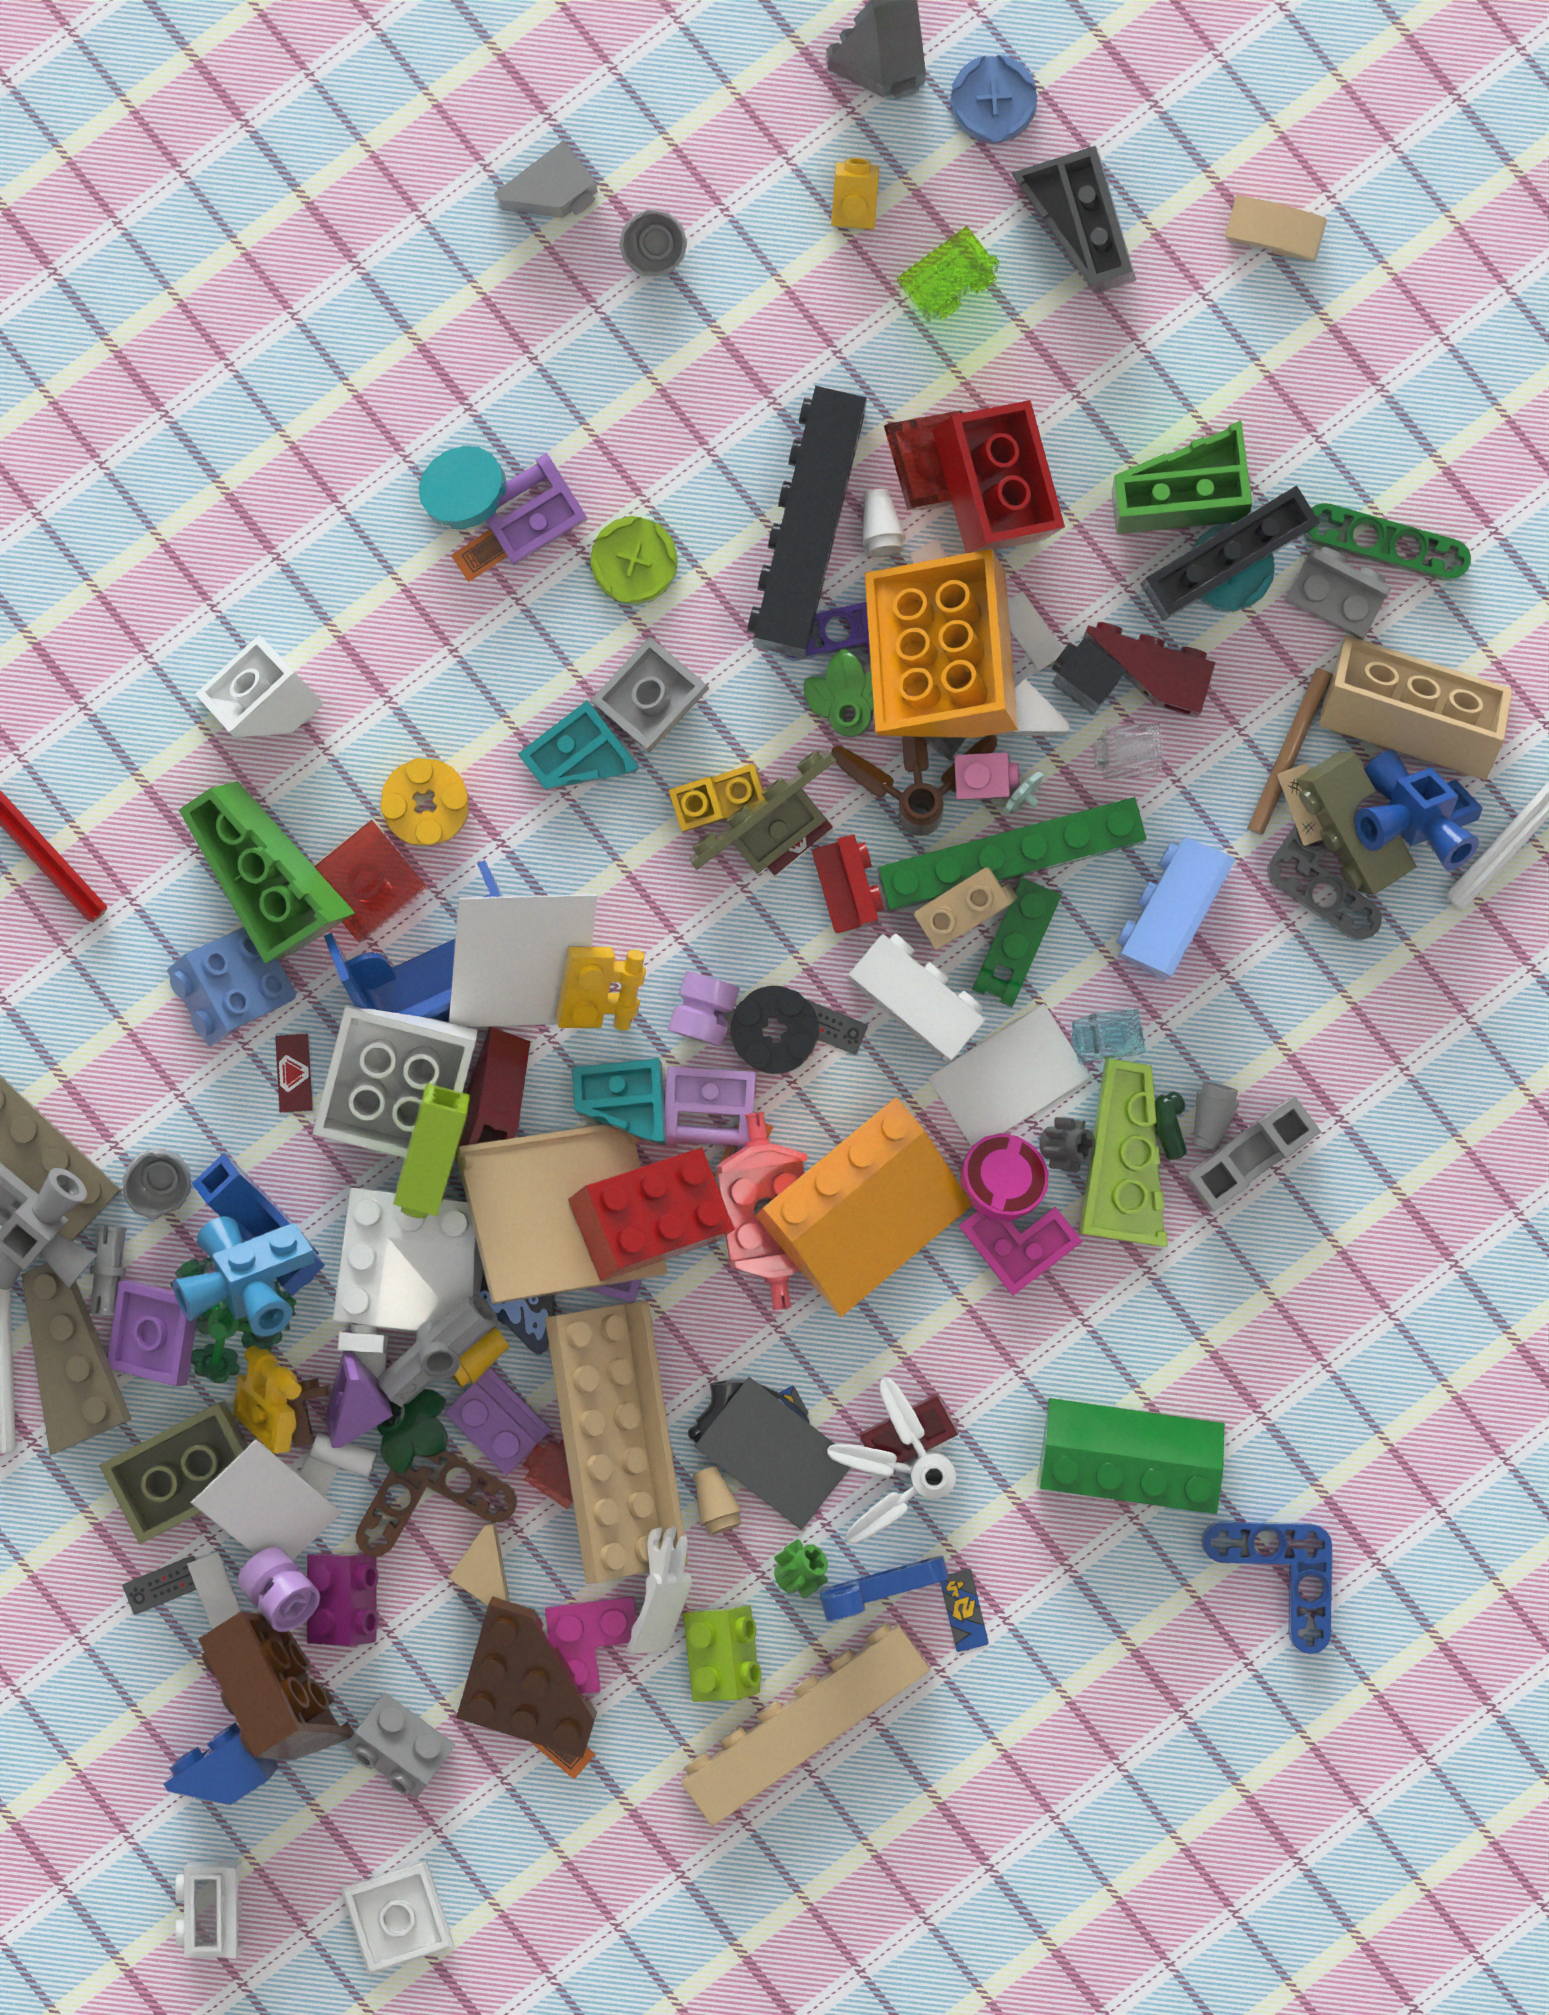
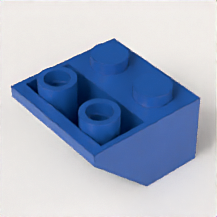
M235 1722L213 1736L214 1739L207 1743L209 1749L202 1753L197 1746L177 1759L176 1763L169 1767L172 1775L163 1785L168 1792L231 1805L266 1783L279 1766L275 1759L254 1758L243 1746L240 1740L241 1728Z

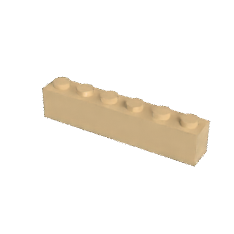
M885 1622L865 1637L869 1644L855 1654L851 1648L845 1650L829 1663L832 1668L830 1672L820 1679H817L814 1674L809 1676L792 1689L796 1694L795 1697L784 1705H781L778 1700L774 1701L756 1715L760 1721L746 1732L742 1726L738 1727L720 1741L724 1748L710 1758L704 1752L684 1767L687 1774L682 1777L681 1784L712 1827L931 1671L928 1663L899 1622L891 1628Z

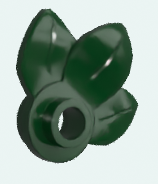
M424 1389L408 1404L404 1403L401 1407L389 1400L393 1416L377 1425L378 1431L383 1435L380 1454L389 1468L396 1473L404 1475L416 1454L422 1457H432L442 1453L447 1447V1431L436 1418L443 1410L446 1399L432 1389ZM401 1414L399 1420L395 1423L397 1416Z

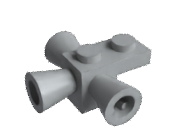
M0 1163V1225L2 1226L0 1229V1289H11L21 1270H26L40 1254L69 1289L96 1258L97 1254L58 1234L69 1221L64 1215L87 1197L84 1184L73 1173L62 1168L50 1170L38 1195Z

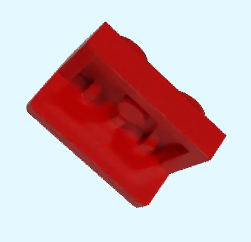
M855 834L837 838L836 843L813 849V859L834 932L839 934L877 923V912L884 910L878 885L869 886L865 869L871 868L872 864L866 843L857 844Z

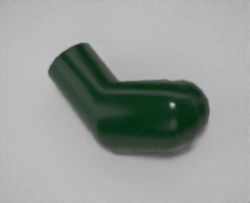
M1171 1091L1166 1096L1161 1094L1155 1101L1156 1124L1165 1157L1169 1160H1176L1187 1154L1186 1145L1176 1116L1184 1112L1185 1102L1178 1092Z

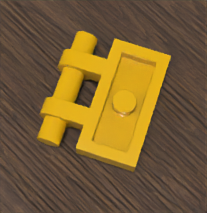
M568 947L555 1016L558 1027L602 1028L604 1014H614V1027L621 1031L629 1030L632 1019L638 1015L640 1001L637 998L638 988L644 984L646 968L643 966L644 953L639 950H630L627 953L626 961H615L612 947ZM610 982L621 983L620 993H609Z
M250 1346L244 1353V1358L248 1362L247 1374L238 1375L233 1416L273 1454L290 1452L292 1434L296 1429L295 1411L287 1404V1398L289 1400L296 1399L301 1394V1386L297 1383V1377L290 1369L285 1366H278L277 1358L270 1351L260 1349L257 1346Z

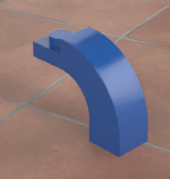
M225 1153L192 1182V1185L206 1204L220 1217H231L237 1222L241 1237L245 1241L293 1223L276 1203ZM306 1237L305 1239L313 1249L315 1263L276 1278L280 1285L292 1296L304 1285L310 1283L315 1275L325 1266L318 1257L319 1252Z

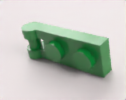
M1021 877L1014 892L1018 898L1008 906L972 987L973 991L982 995L988 992L1000 997V1003L1011 1008L1016 1001L1062 896ZM997 964L1013 971L1009 982L993 976Z

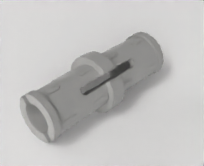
M98 1225L97 1256L95 1258V1265H90V1274H94L89 1314L114 1316L118 1283L121 1277H125L126 1268L122 1267L125 1232L127 1231L125 1227Z

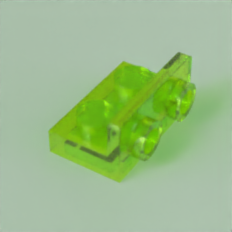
M965 226L898 276L897 282L927 322H930L936 316L944 320L961 307L960 298L972 289L976 294H979L997 279L994 273L998 271L1000 262L995 255H989L969 227Z

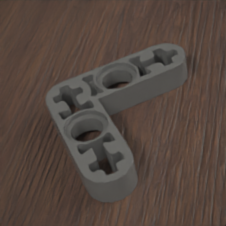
M1294 825L1268 864L1267 874L1270 881L1275 887L1347 937L1354 940H1365L1374 936L1382 924V915L1379 908L1319 866L1318 862L1327 851V846L1324 842L1318 846H1304L1297 827ZM1294 859L1297 862L1295 871L1304 878L1308 876L1310 870L1317 875L1306 885L1303 895L1296 891V888L1303 883L1294 877H1290L1285 881L1279 877L1282 872L1281 868L1277 866L1279 861L1286 863ZM1318 883H1329L1335 888L1337 898L1332 906L1321 907L1314 902L1312 891ZM1346 895L1353 900L1346 907L1356 913L1364 909L1370 913L1367 917L1368 922L1372 924L1370 929L1363 927L1355 931L1352 928L1354 919L1345 912L1341 913L1339 920L1332 915L1343 905Z

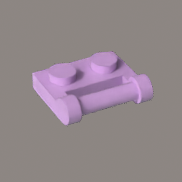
M668 1066L665 1098L667 1145L663 1146L676 1147V1142L738 1146L737 1151L746 1147L745 1142H750L745 1114L753 1113L756 1072ZM678 1111L740 1116L739 1129L677 1125Z

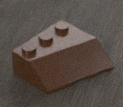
M241 1611L198 1638L204 1651L202 1653L203 1662L209 1672L216 1676L223 1691L221 1692V1700L225 1708L235 1716L241 1728L240 1740L245 1749L254 1758L296 1760L346 1741L355 1733L348 1721L341 1726L336 1721L328 1708L334 1702V1699L326 1687L322 1689L315 1680L310 1679L306 1672L310 1669V1662L290 1631L278 1632L271 1627L261 1614Z

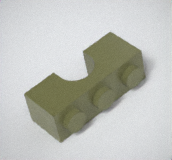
M1338 751L1296 778L1302 789L1299 793L1300 800L1306 810L1311 815H1316L1323 828L1320 830V836L1327 848L1333 853L1336 852L1343 864V867L1340 869L1341 874L1351 889L1375 895L1417 868L1400 835L1377 851L1367 849L1360 842L1354 826L1355 812L1359 804L1375 793L1376 790L1356 754Z

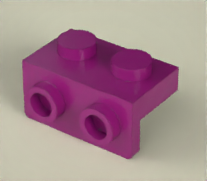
M307 1554V1578L318 1589L320 1594L319 1605L314 1614L307 1620V1644L354 1646L374 1643L378 1627L377 1557L366 1554Z

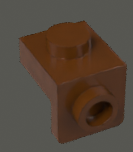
M318 1378L297 1382L301 1386V1394L293 1400L287 1398V1404L295 1411L296 1429L292 1434L294 1448L309 1445L315 1441L306 1399L332 1393L330 1384L320 1386Z

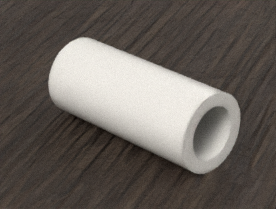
M318 1432L310 1457L369 1478L377 1452L352 1443H348L341 1448H332L329 1435Z

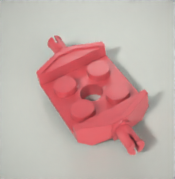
M764 1112L745 1114L750 1142H745L746 1147L716 1166L719 1191L735 1229L726 1235L730 1268L764 1278L765 1283H770L772 1309H787L792 1307L787 1280H789L790 1275L799 1269L754 1216V1206L762 1198L772 1201L804 1174L803 1161H807V1154L770 1143V1139L766 1138Z

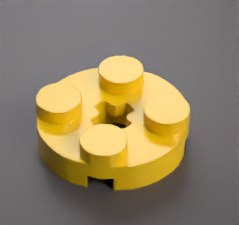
M415 758L410 762L400 765L388 777L382 790L380 808L387 826L398 838L414 846H434L451 840L463 828L469 814V795L463 779L451 766L436 759ZM428 791L433 792L435 796L432 801L437 806L433 812L425 810L422 814L415 811L417 802L414 800V797L418 793L425 795Z

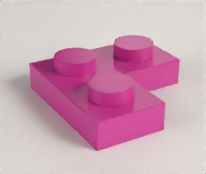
M1053 1207L1021 1233L1011 1221L991 1219L979 1211H976L958 1225L1012 1296L1083 1242L1056 1207Z
M634 1596L545 1608L549 1641L554 1648L558 1647L574 1673V1682L582 1694L600 1692L601 1690L596 1647L630 1642L632 1626L637 1620Z

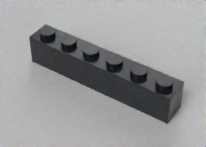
M815 386L812 399L804 398L799 416V424L805 425L802 441L794 439L788 465L795 466L792 482H783L778 507L785 508L782 523H773L768 548L775 550L771 566L765 564L762 566L757 590L763 591L764 596L761 608L752 607L747 632L754 634L755 648L802 659L806 658L866 412L867 397Z

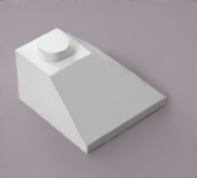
M260 635L195 694L234 738L292 734L299 726L309 721L314 713L324 704Z

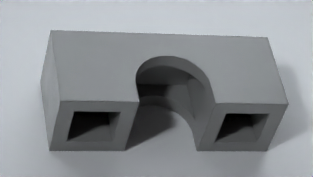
M1295 1096L1289 1097L1183 1175V1177L1207 1210L1215 1212L1250 1186L1253 1180L1270 1167L1288 1158L1319 1135L1321 1130Z

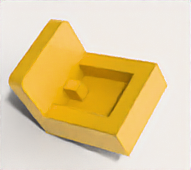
M848 158L845 160V163H836L831 226L862 229L875 228L879 181L878 165H871V161L863 158Z

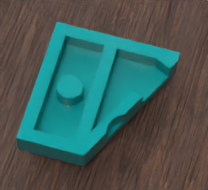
M588 700L518 753V756L545 790L634 773L640 769Z
M659 1058L572 1067L574 1110L577 1114L657 1145H667L662 1062Z

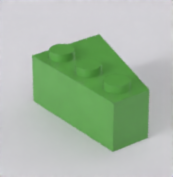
M1242 421L1231 424L1228 429L1204 439V437L1194 440L1189 446L1171 454H1162L1114 475L1112 501L1116 534L1233 523L1249 515L1252 499Z

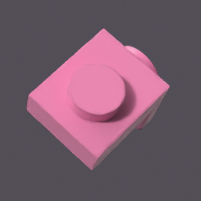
M1008 752L955 755L957 801L999 798L1009 800L1012 796L1011 789L1019 787L1018 763H1010Z

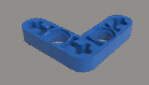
M1220 1521L1209 1525L1203 1532L1201 1543L1206 1555L1216 1562L1289 1564V1638L1293 1645L1303 1653L1315 1654L1324 1650L1331 1637L1332 1541L1328 1532L1319 1525L1312 1523ZM1249 1529L1245 1541L1248 1556H1240L1242 1552L1241 1546L1226 1547L1225 1554L1220 1555L1218 1548L1210 1545L1211 1538L1219 1536V1530H1226V1535L1229 1538L1242 1539L1240 1530ZM1285 1530H1293L1291 1534V1539L1305 1540L1308 1537V1532L1313 1531L1315 1538L1322 1540V1548H1315L1314 1556H1308L1307 1550L1304 1548L1290 1547L1293 1556L1284 1557L1288 1546ZM1262 1531H1273L1279 1540L1277 1550L1271 1555H1260L1254 1546L1256 1536ZM1306 1576H1315L1322 1583V1593L1319 1598L1313 1601L1303 1600L1298 1593V1585ZM1298 1606L1307 1609L1323 1607L1322 1615L1313 1613V1625L1316 1629L1321 1630V1637H1314L1312 1645H1306V1640L1298 1636V1630L1305 1629L1307 1626V1615L1305 1613L1297 1615Z
M937 1556L826 1587L819 1591L826 1621L839 1620L862 1613L866 1610L864 1603L944 1581L949 1578L944 1556Z

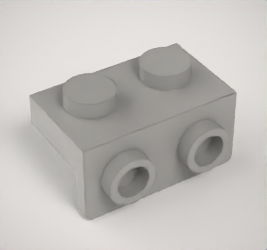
M385 1692L346 1744V1747L352 1751V1756L358 1763L367 1768L374 1767L388 1778V1783L396 1791L404 1795L410 1794L415 1798H418L456 1746L455 1743Z

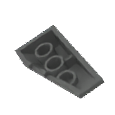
M870 0L854 18L856 26L845 29L840 33L839 36L842 44H831L826 49L827 68L881 97L893 94L895 99H900L913 95L919 91L918 86L924 85L926 75L918 1Z

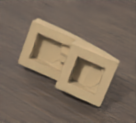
M1236 195L1225 237L1229 242L1270 249L1275 255L1316 262L1327 219L1286 205Z

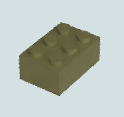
M222 1401L105 1461L99 1467L140 1545L202 1513L191 1502L248 1447V1444L226 1401Z

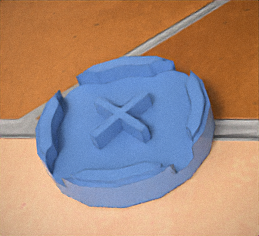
M997 55L975 58L961 68L953 82L950 106L954 120L965 134L979 142L998 144L1013 140L1027 129L1035 115L1037 93L1034 78L1023 64L1009 56Z

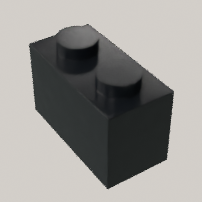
M1083 638L1077 647L1070 642L1054 662L1051 669L1057 674L1051 684L1094 715L1127 670L1086 638Z

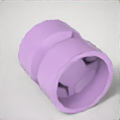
M686 971L679 991V995L684 1001L682 1005L674 1007L668 1031L722 1047L729 1025L724 1016L726 1013L733 1011L740 988L708 976Z
M270 1547L260 1551L250 1558L239 1573V1588L251 1603L258 1607L259 1612L271 1627L278 1632H287L299 1627L314 1614L319 1605L320 1594L318 1589L305 1574L299 1571L296 1563L280 1547Z

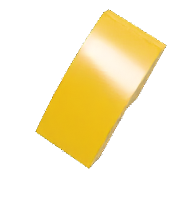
M754 763L668 790L681 832L727 820L743 806L748 805L752 809L765 799L761 794L764 791L757 765Z

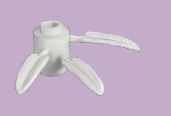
M888 1377L882 1378L880 1381L881 1396L901 1441L906 1445L912 1443L918 1454L913 1464L907 1465L896 1462L897 1456L891 1452L848 1444H833L828 1447L827 1454L832 1460L840 1464L879 1476L891 1477L894 1474V1470L909 1473L913 1486L901 1496L896 1492L890 1493L861 1516L846 1533V1541L850 1544H857L867 1540L903 1516L908 1510L906 1502L917 1493L929 1499L942 1498L953 1489L956 1482L955 1468L949 1458L939 1452L925 1451L920 1441V1438L924 1436V1429L901 1389ZM936 1468L942 1472V1480L938 1484L931 1485L926 1482L925 1475L929 1469Z

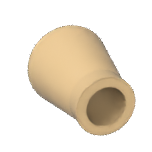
M718 1466L694 1473L701 1526H706L708 1535L718 1534L741 1525L742 1522L739 1514L743 1511L722 1478Z

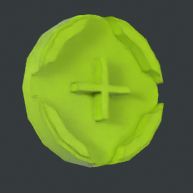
M628 516L614 520L600 531L592 546L590 565L595 582L607 596L620 603L639 605L654 601L668 590L676 576L678 556L673 539L663 526L649 519Z

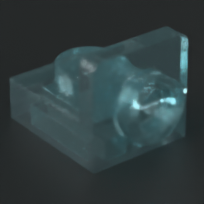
M1138 1009L1093 1013L1072 1022V1045L1077 1053L1079 1064H1089L1100 1059L1137 1056L1146 1052Z

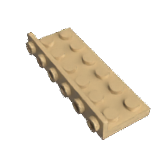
M639 1301L545 1317L586 1584L600 1583L648 1572L650 1569L647 1541L648 1535L653 1529L662 1528L661 1537L658 1542L659 1549H661L663 1535L668 1528L677 1527L676 1537L673 1541L675 1549L681 1536H685L649 1304L647 1301ZM686 1553L685 1565L688 1564V1555H687V1553Z

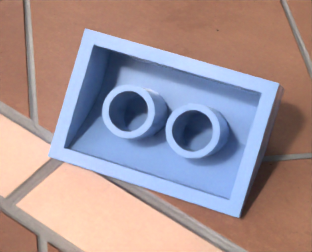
M1186 837L1180 841L1178 846L1170 842L1158 866L1165 869L1157 884L1151 881L1148 882L1137 902L1138 905L1143 907L1136 923L1128 919L1116 940L1117 944L1123 946L1118 956L1163 981L1172 977L1236 859Z

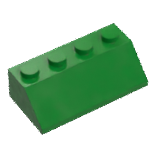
M1049 1398L1037 1486L1044 1490L1217 1514L1223 1476L1225 1423Z

